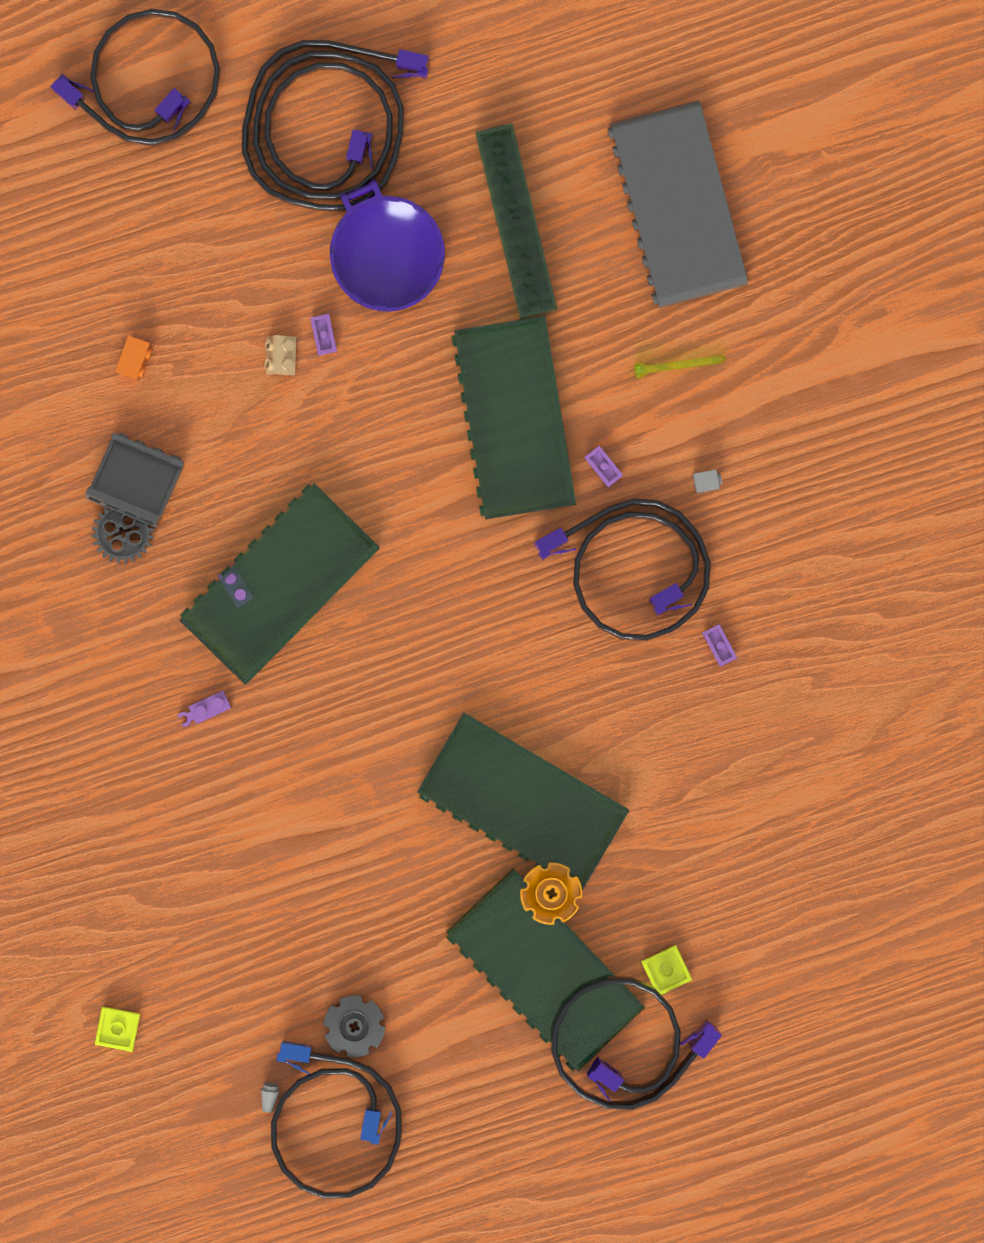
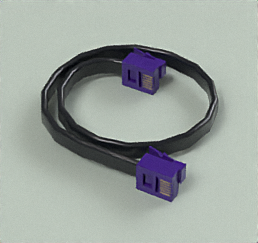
M630 499L609 506L565 532L560 527L534 543L541 560L554 554L559 555L577 550L576 548L553 552L567 544L569 536L611 512L632 505L657 507L679 519L694 537L703 559V588L694 607L679 621L667 628L647 635L619 632L603 624L586 605L579 585L580 560L590 540L606 526L629 518L654 520L672 529L681 538L691 553L692 571L687 581L680 587L675 583L649 599L657 616L668 610L692 606V604L677 605L666 609V607L684 597L682 592L692 584L698 572L699 556L695 544L677 524L655 513L626 512L605 519L585 537L574 560L573 587L580 608L598 629L621 640L648 641L675 631L698 612L709 590L711 562L701 535L681 511L658 500Z

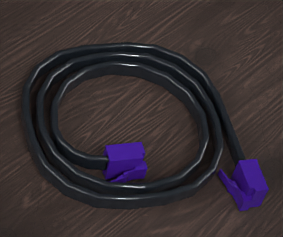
M302 40L279 49L261 66L251 88L242 126V154L251 177L268 195L290 205L316 211L346 212L344 205L317 204L284 195L271 189L256 173L248 153L249 127L257 93L267 71L284 55L305 47L331 48L395 62L397 69L414 72L391 76L392 79L410 77L427 79L429 57L428 55L399 49L397 56L330 40ZM310 51L287 60L268 78L258 100L254 116L253 146L262 169L280 188L302 198L336 201L341 199L340 194H347L369 184V181L375 179L381 173L392 146V112L384 91L367 73L344 63L318 62L294 71L275 89L265 111L264 137L275 164L292 181L314 191H330L345 184L353 176L357 165H363L368 144L371 170H373L372 133H364L363 131L353 129L346 156L350 166L347 172L338 180L328 184H315L293 174L279 159L271 139L272 113L281 94L293 82L302 76L318 70H343L363 79L379 95L387 115L386 142L375 169L357 186L338 193H311L283 182L267 166L260 147V122L264 104L274 82L290 67L310 59H337L355 63L375 72L391 89L398 107V132L392 158L382 181L377 184L381 192L387 186L396 167L404 136L405 109L396 85L377 65L349 54ZM370 191L365 197L350 202V205H356L375 196L374 191Z

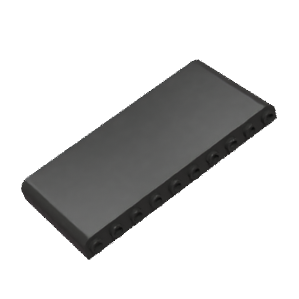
M697 100L610 123V127L607 128L608 135L615 143L612 149L614 157L619 158L620 164L617 165L619 175L624 177L625 183H622L624 194L629 196L630 201H627L629 212H633L635 218L632 220L634 231L638 230L640 238H637L639 249H643L644 252L642 262L644 268L648 267L649 275H647V281L649 286H653L654 293L651 294L654 305L658 304V308H663L747 286L748 280L700 101Z

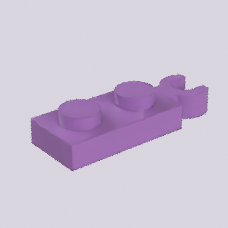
M221 691L189 706V713L181 712L177 716L178 718L182 716L187 717V722L182 724L183 727L190 725L192 720H195L196 724L230 709L231 705L225 692Z

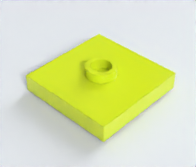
M676 945L641 961L652 986L661 995L692 980Z
M102 1006L95 1045L133 1052L141 1013Z

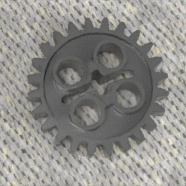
M104 508V515L98 513L101 519L94 520V523L98 526L92 527V530L97 533L91 536L97 539L93 543L94 546L100 545L97 552L104 551L103 558L109 555V562H112L115 558L117 564L124 560L125 565H127L128 559L135 563V556L142 559L140 553H148L145 547L152 546L148 540H154V537L149 535V533L154 532L153 528H148L150 525L134 519L133 523L127 526L123 523V520L129 516L114 510L109 511L107 508ZM107 524H114L116 526L115 530L107 532L105 530ZM136 526L139 527L138 530L129 531ZM121 529H123L124 532L129 531L125 533L126 537L122 538V536L119 535L111 540H107L108 537L120 534ZM137 534L141 539L138 543H132L130 537ZM115 541H120L123 544L120 550L112 548V544Z

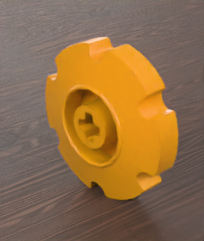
M548 863V867L543 869L541 865H538L524 877L523 881L526 882L527 887L520 889V899L525 911H533L532 919L535 921L554 925L555 919L559 918L561 922H565L577 912L579 906L576 905L575 901L578 898H582V887L577 876H569L570 869L558 863ZM551 888H553V892L556 893V896L551 897V899H549V895L546 894V891H550Z

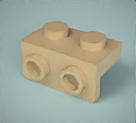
M268 336L265 342V349L267 350L264 364L266 374L295 375L296 337Z

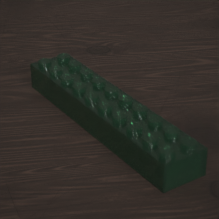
M513 124L475 132V138L519 320L557 312V305Z

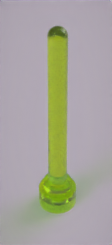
M721 355L647 366L642 364V362L634 363V372L636 379L644 378L647 373L724 363L726 358Z

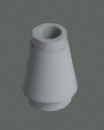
M264 1083L261 1088L263 1112L272 1113L280 1092L278 1085L275 1083Z

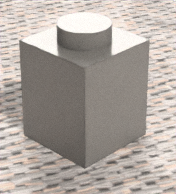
M716 470L693 474L696 494L719 490V485H722L721 474H717Z

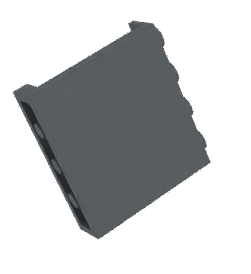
M112 433V439L91 486L88 487L85 493L86 499L157 528L184 468V461H181L182 459L176 455L169 456L164 454V451L159 448H149L142 441H132L122 433Z

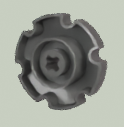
M349 995L340 998V1006L332 1005L324 1019V1026L329 1028V1032L325 1034L329 1045L338 1053L341 1050H346L347 1057H362L369 1054V1047L374 1046L377 1048L385 1033V1026L380 1024V1020L384 1018L380 1007L372 1000H369L367 1003L363 1002L361 995ZM354 1021L358 1022L357 1026L360 1029L356 1028L355 1031H352V1026L349 1024H353Z

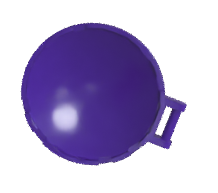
M373 179L363 187L347 194H340L347 213L339 221L333 233L330 245V263L336 281L352 300L366 308L377 311H398L417 304L435 287L443 270L445 258L444 242L440 229L427 211L410 200L395 196H382L375 179ZM374 191L375 196L356 205H350V200Z

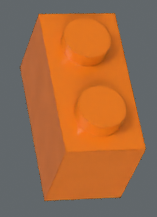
M128 335L115 372L137 381L140 377L143 378L146 371L145 361L150 359L153 352L151 344Z

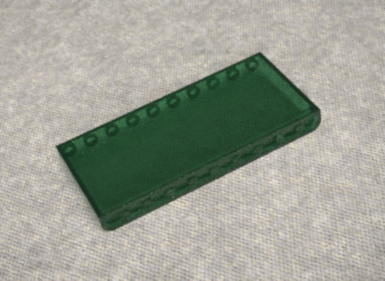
M540 316L454 330L455 335L451 336L453 347H457L458 354L454 355L456 366L460 365L461 373H457L459 385L463 384L464 392H460L462 404L466 403L467 411H464L465 423L469 422L470 430H467L468 441L473 443V448L470 449L471 460L476 462L473 473L474 479L479 480V486L476 487L477 497L482 498L483 504L479 505L480 516H484L485 520L575 506L576 500L546 317Z
M315 483L312 486L308 484L301 491L303 495L299 499L295 497L287 505L289 509L285 513L281 511L274 518L276 522L271 527L268 525L262 530L261 534L263 536L258 541L254 539L247 546L249 550L245 554L241 552L234 559L236 563L231 568L227 566L220 573L222 577L218 581L213 580L208 585L207 589L209 591L205 595L201 593L193 601L195 605L191 609L187 607L180 614L182 618L179 621L245 685L380 549ZM233 573L236 576V581L233 584H227L225 580ZM243 589L246 592L244 600L240 601L235 598L236 590Z
M466 713L462 714L417 791L420 794V799L427 803L430 800L436 803L435 807L442 812L450 811L453 813L452 817L459 822L467 821L470 823L468 827L476 832L482 830L486 833L485 837L493 842L496 839L503 843L501 846L510 852L512 849L518 851V856L527 862L529 859L535 861L536 864L534 866L541 865L543 869H546L548 863H558L570 869L569 876L578 877L582 890L629 812V809Z
M512 868L446 931L448 934L446 938L453 945L457 943L461 948L459 952L466 959L470 957L475 962L473 967L479 973L483 971L488 976L486 978L487 982L492 987L496 985L501 990L499 994L504 1000L508 1001L510 999L514 1004L512 1008L519 1015L523 1013L528 1018L525 1022L532 1029L536 1027L541 1032L539 1036L545 1043H551L552 1023L563 1001L581 985L605 976L615 975L565 922H561L557 918L554 921V925H548L532 919L533 911H525L520 899V889H525L527 884L517 871ZM608 984L586 992L568 1008L558 1028L557 1053L559 1057L563 1055L567 1060L565 1064L572 1071L576 1069L579 1072L645 1007L624 985Z

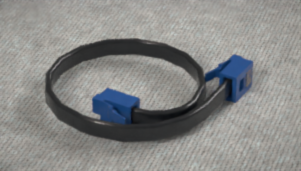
M282 1041L276 1061L291 1064L294 1068L308 1075L297 1079L280 1097L271 1120V1148L281 1171L299 1189L324 1199L351 1198L373 1188L391 1169L401 1143L402 1111L391 1084L373 1067L350 1058L311 1052V1045ZM310 1058L346 1064L370 1073L387 1090L396 1111V1138L387 1164L370 1182L350 1191L325 1192L303 1183L287 1168L277 1145V1121L285 1101L301 1084L321 1075L346 1074L357 1078L366 1087L371 1098V1108H366L360 1140L371 1141V1144L379 1145L380 1134L386 1127L393 1112L391 1110L379 1134L377 1132L381 1110L377 1109V1096L371 1082L360 1072L349 1068H321L310 1073L302 1069L300 1065L287 1061V1059L309 1063Z

